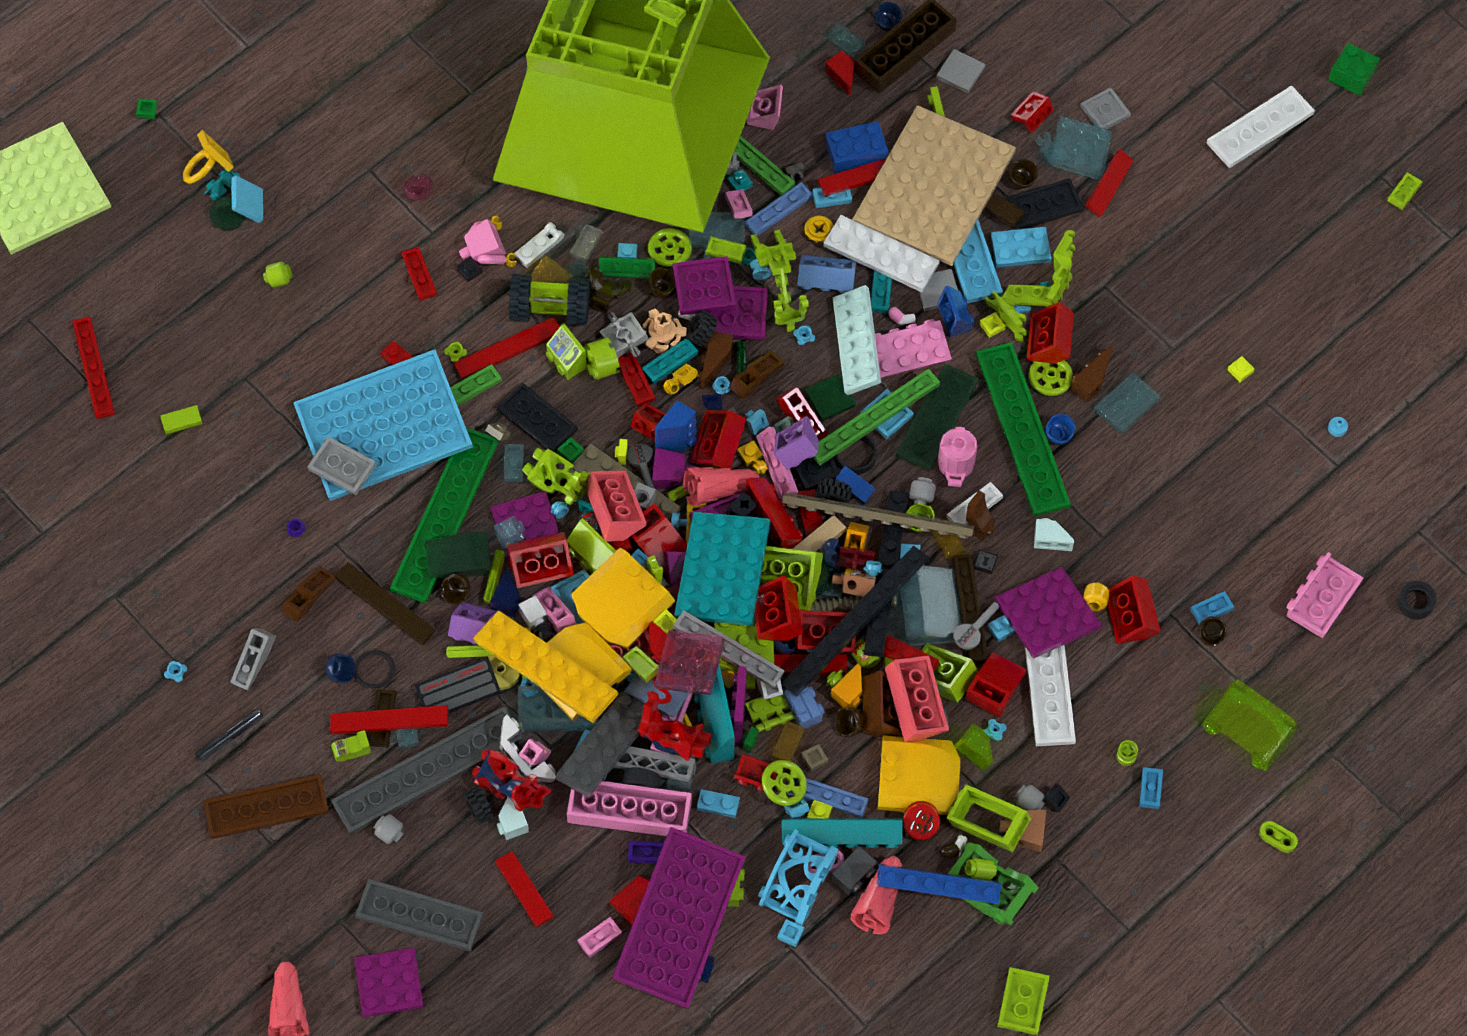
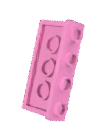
M930 319L925 321L923 325L911 324L906 326L904 330L899 331V328L889 330L888 334H875L881 379L951 361L952 359L940 320Z
M1330 552L1326 556L1322 555L1316 563L1317 569L1310 571L1306 578L1308 582L1305 585L1301 584L1296 592L1298 596L1296 599L1292 598L1286 607L1289 609L1286 615L1288 618L1321 638H1324L1363 581L1362 576L1330 558L1332 555Z

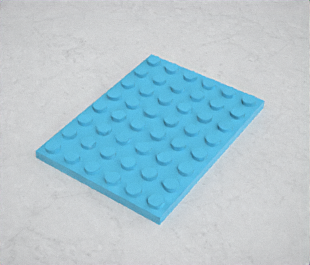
M435 349L293 402L313 457L327 437H330L376 462V467L361 489L473 448ZM321 477L329 501L351 494V492Z

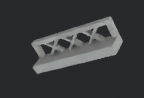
M630 746L613 768L624 770L631 767L646 768L658 773L661 777L690 782L691 776L695 775L696 762L693 758L686 761L682 756Z

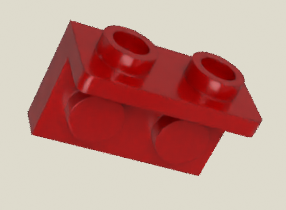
M1032 92L1011 114V118L1014 121L1025 124L1028 132L1033 133L1054 109L1048 96Z
M646 402L634 413L631 427L655 441V427L666 413Z

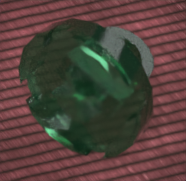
M231 196L217 199L209 209V218L212 225L222 231H233L239 228L246 219V216L232 210Z

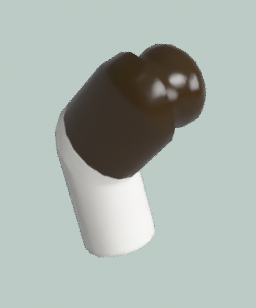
M958 835L955 844L941 848V855L947 858L960 856L967 838Z

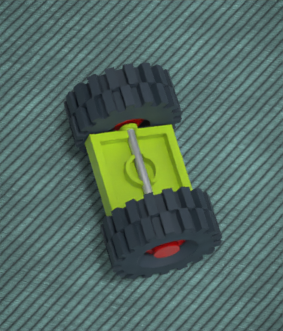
M512 274L509 293L510 321L529 322L530 313L567 315L568 325H587L590 297L589 279L570 278L569 284L532 282V275Z

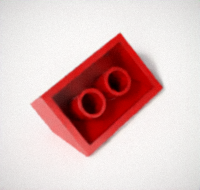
M1060 301L1031 314L1027 360L1056 364L1070 358L1074 312Z
M706 410L689 463L703 468L731 469L746 418L731 410Z
M564 532L507 545L517 588L574 575Z
M785 575L759 586L754 613L759 640L787 641L803 634L796 586Z
M1133 575L1108 589L1109 599L1107 606L1117 644L1146 640L1161 632L1147 579Z
M800 610L803 634L795 637L797 649L813 650L848 613ZM856 636L841 652H855Z

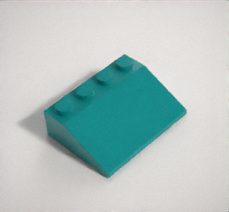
M717 665L696 684V692H693L695 704L699 703L700 710H697L698 721H702L704 724L703 732L712 734L709 747L705 746L706 758L710 757L711 764L734 760L735 737L720 665Z

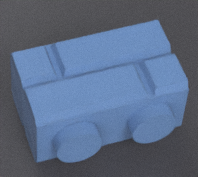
M807 686L797 697L787 689L784 691V697L801 730L822 721L824 709L820 702L816 703L814 699L816 695L811 686Z

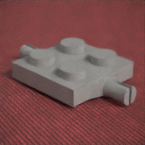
M611 312V315L608 314L611 323L602 329L600 333L603 338L608 337L611 340V343L608 344L610 348L614 347L617 358L628 351H631L634 357H637L636 353L639 356L640 351L637 346L649 338L633 313L631 312L621 318H617L613 312Z

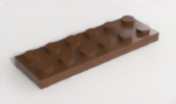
M321 774L203 800L211 840L329 813Z

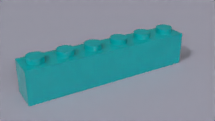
M782 818V844L788 834L792 835L795 829L801 835L820 844H826L828 848L831 846L837 848L838 844H846V848H857L858 844H866V848H877L878 844H886V848H898V844H902V819ZM796 843L793 848L798 847L799 843Z

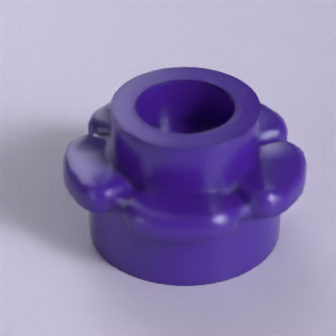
M292 519L287 524V533L290 536L299 537L305 531V525L299 519Z

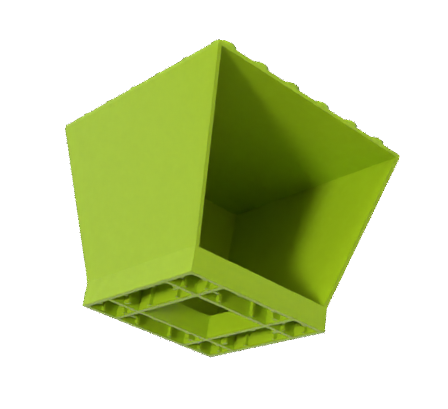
M549 0L526 53L528 69L493 181L703 233L770 60L769 55L730 0H666L686 10L685 17L677 27L644 12V7L649 0Z

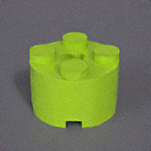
M608 337L587 343L583 347L586 350V358L589 362L587 370L590 376L593 375L594 379L597 380L620 372L616 369L619 368L617 354L614 347H609L608 343H611V340Z

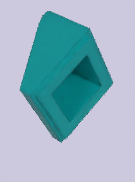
M580 499L578 501L579 511L586 514L593 511L590 500Z

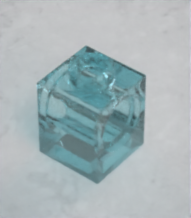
M515 516L494 525V534L503 549L507 548L509 544L517 543L524 539L523 532L525 528L521 521L516 520Z

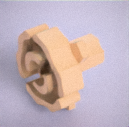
M657 309L650 310V318L643 323V330L645 333L648 330L650 338L643 343L658 354L668 351V345H662V343L669 344L676 337L675 341L670 344L671 349L681 342V337L686 336L687 328L682 327L677 318L672 321L670 314L664 312L659 314Z

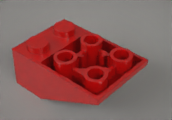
M654 503L642 512L646 520V526L631 536L648 557L655 556L658 565L662 566L664 574L666 572L664 551H686L687 543Z
M992 652L968 688L965 700L1000 718L1026 674L1027 669Z

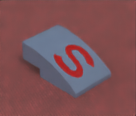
M660 665L658 666L661 668V672L647 683L635 674L625 693L645 704L649 699L651 691L659 694V712L673 718L695 685Z

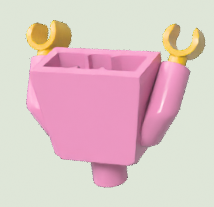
M493 216L491 221L486 219L473 224L469 232L464 236L467 246L459 250L463 260L472 256L475 261L481 264H504L506 262L508 267L516 266L517 261H510V259H515L514 253H509L507 257L504 256L506 252L497 230L502 228V222H499L498 216Z

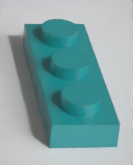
M685 338L644 366L642 371L654 385L698 355V350Z

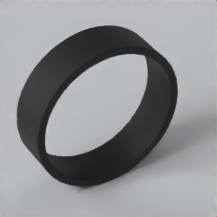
M867 435L859 440L868 443L874 451L872 461L864 467L853 468L845 465L837 454L835 455V461L840 469L847 466L854 473L860 475L868 472L874 466L877 448L874 441Z

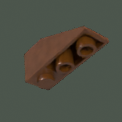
M713 332L712 338L710 337L709 342H706L705 349H707V353L703 354L701 365H704L703 370L699 371L698 375L701 389H704L730 360L733 334Z
M1112 345L1107 349L1103 348L1094 361L1090 360L1085 365L1084 370L1081 373L1077 372L1071 379V389L1087 403L1101 390L1112 353Z

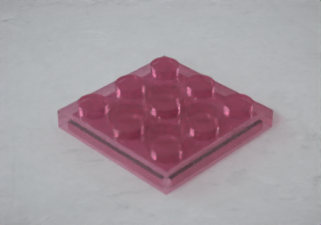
M668 630L654 686L660 689L711 695L725 639L721 636Z

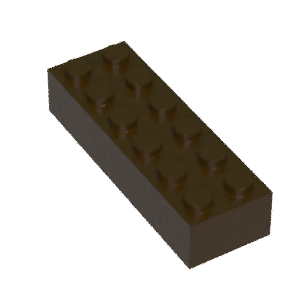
M927 0L854 59V72L875 91L880 93L956 31L957 19L937 1Z

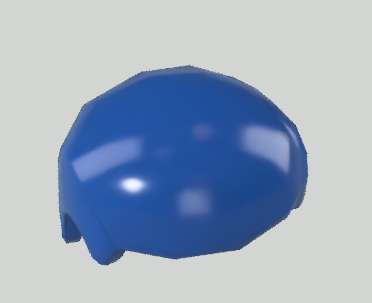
M1061 413L1051 417L1045 428L1047 438L1054 444L1061 445L1069 442L1076 430L1073 419Z

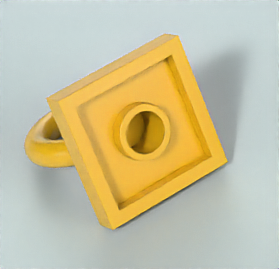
M203 130L197 134L203 150L198 152L188 162L183 171V180L187 184H193L201 180L212 169L216 161L228 172L234 168L228 153ZM206 157L208 161L198 173L190 176L195 165Z

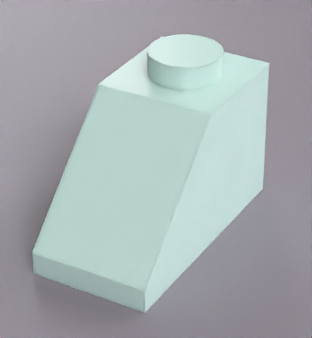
M1048 518L1036 519L1034 548L1072 551L1074 539L1056 521Z
M507 797L499 814V823H497L500 835L504 834L506 840L529 832L523 811H518L513 801Z

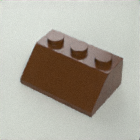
M877 671L862 677L864 732L876 737H883V735L903 737L886 673Z

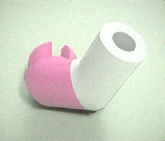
M892 307L889 310V317L898 325L916 322L914 313L904 315L896 307Z

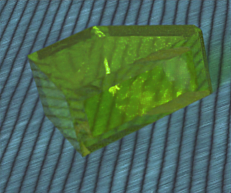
M973 723L954 747L981 770L985 771L993 762L989 736L981 727Z

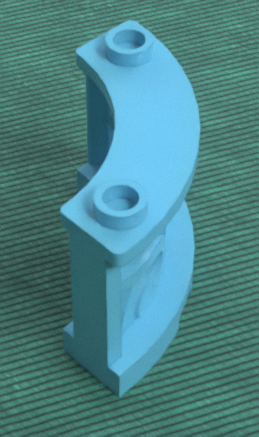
M795 829L792 835L788 834L783 843L785 847L774 866L766 887L763 886L758 897L761 898L760 906H767L795 920L796 924L803 926L810 915L818 895L819 885L824 882L833 866L839 849L833 846L828 848L799 834V831ZM796 843L809 848L806 856H803L804 852L801 847L798 853L793 852V847ZM812 851H815L823 856L812 855ZM789 854L792 859L785 862ZM809 862H812L811 867L816 866L817 870L815 873L809 872ZM804 863L805 875L812 882L810 886L798 885L790 891L785 871L795 865ZM777 876L779 878L780 884H774ZM802 889L805 892L803 898H800L799 894L794 897L798 890ZM774 890L779 892L776 898H782L785 894L786 899L783 903L770 898ZM790 902L798 911L786 905Z

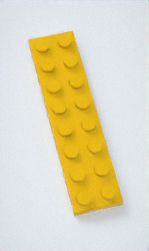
M499 610L473 637L476 644L591 723H594L618 696V692Z

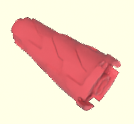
M691 467L685 470L683 486L684 492H689L690 496H686L688 503L691 506H699L700 504L718 501L720 498L733 496L736 493L746 492V479L759 478V475L750 469L730 470V468Z
M890 856L881 863L902 867L900 859L895 856ZM877 870L874 878H871L865 892L861 894L856 906L853 908L850 919L857 927L868 932L869 928L874 929L872 934H885L890 928L898 889L878 886L876 884Z
M282 962L275 971L268 1036H305V1034L309 1036V1025L303 1005L302 993L299 989L297 970L292 963Z

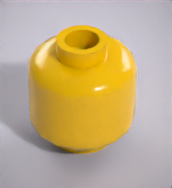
M1090 583L1084 590L1083 599L1092 611L1103 610L1108 604L1109 590L1101 583Z

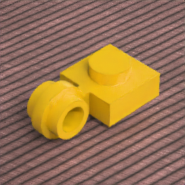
M686 363L672 373L673 379L665 381L664 390L668 394L677 393L680 383L685 386L699 375L697 370Z
M754 440L737 449V453L746 467L752 465L755 473H758V475L765 474L768 468L766 463L761 460L763 459V454Z

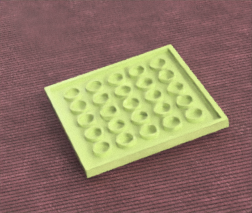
M63 122L0 151V236L11 255L111 208L109 200Z

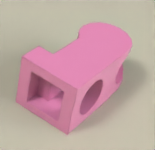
M529 739L519 753V756L532 766L539 765L547 760L551 750L539 741L536 742L533 739Z

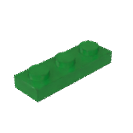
M600 256L599 269L603 272V276L649 278L651 272L655 270V259Z

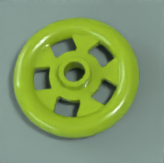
M674 228L657 231L648 243L650 257L655 259L656 264L663 267H672V263L686 262L692 252V244L689 237L684 232ZM665 236L667 239L661 243L659 239ZM675 236L681 239L679 243L673 239ZM661 247L662 253L657 254L655 248ZM679 247L684 248L683 254L678 253ZM666 256H674V260H666Z
M1063 360L1056 363L1058 367L1055 368L1049 367L1050 363L1034 361L1028 372L1031 386L1037 392L1046 396L1063 394L1072 384L1073 371L1070 365ZM1040 366L1045 368L1042 373L1037 372ZM1060 372H1065L1066 378H1060ZM1041 378L1046 383L1043 386L1038 382ZM1059 383L1060 387L1052 388L1051 384Z
M774 761L766 767L762 775V787L766 796L778 805L791 806L797 804L806 793V777L800 767L791 761ZM783 768L789 769L790 775L783 773ZM772 772L778 774L775 780L770 778ZM794 778H798L799 786H794ZM783 779L786 780L788 785L783 783ZM774 786L778 791H780L778 795H776L772 790ZM792 791L794 796L788 798L786 793Z

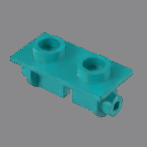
M226 169L222 170L217 181L213 179L205 186L207 190L204 194L209 192V196L213 201L219 200L227 192L223 185L225 184L230 189L232 187V177H240L239 173H233L232 169L229 172Z

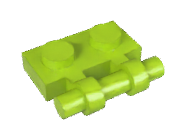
M784 694L764 699L762 696L745 703L752 723L759 720L761 722L755 725L759 732L764 730L767 732L771 730V727L779 724L785 725L788 721L794 719L792 712L783 713V711L789 709ZM774 714L777 715L776 718L770 720L767 719V717L772 716Z

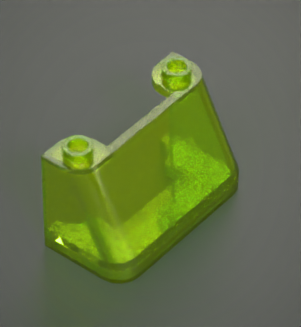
M1234 679L1202 724L1209 734L1213 735L1222 732L1251 753L1252 764L1258 769H1263L1265 772L1293 739L1298 727L1292 717L1237 679Z

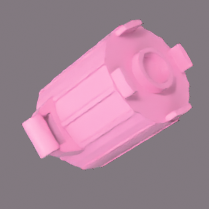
M956 427L946 432L940 442L938 466L939 470L946 476L948 486L961 487L965 477L972 473L975 466L977 440L964 427Z

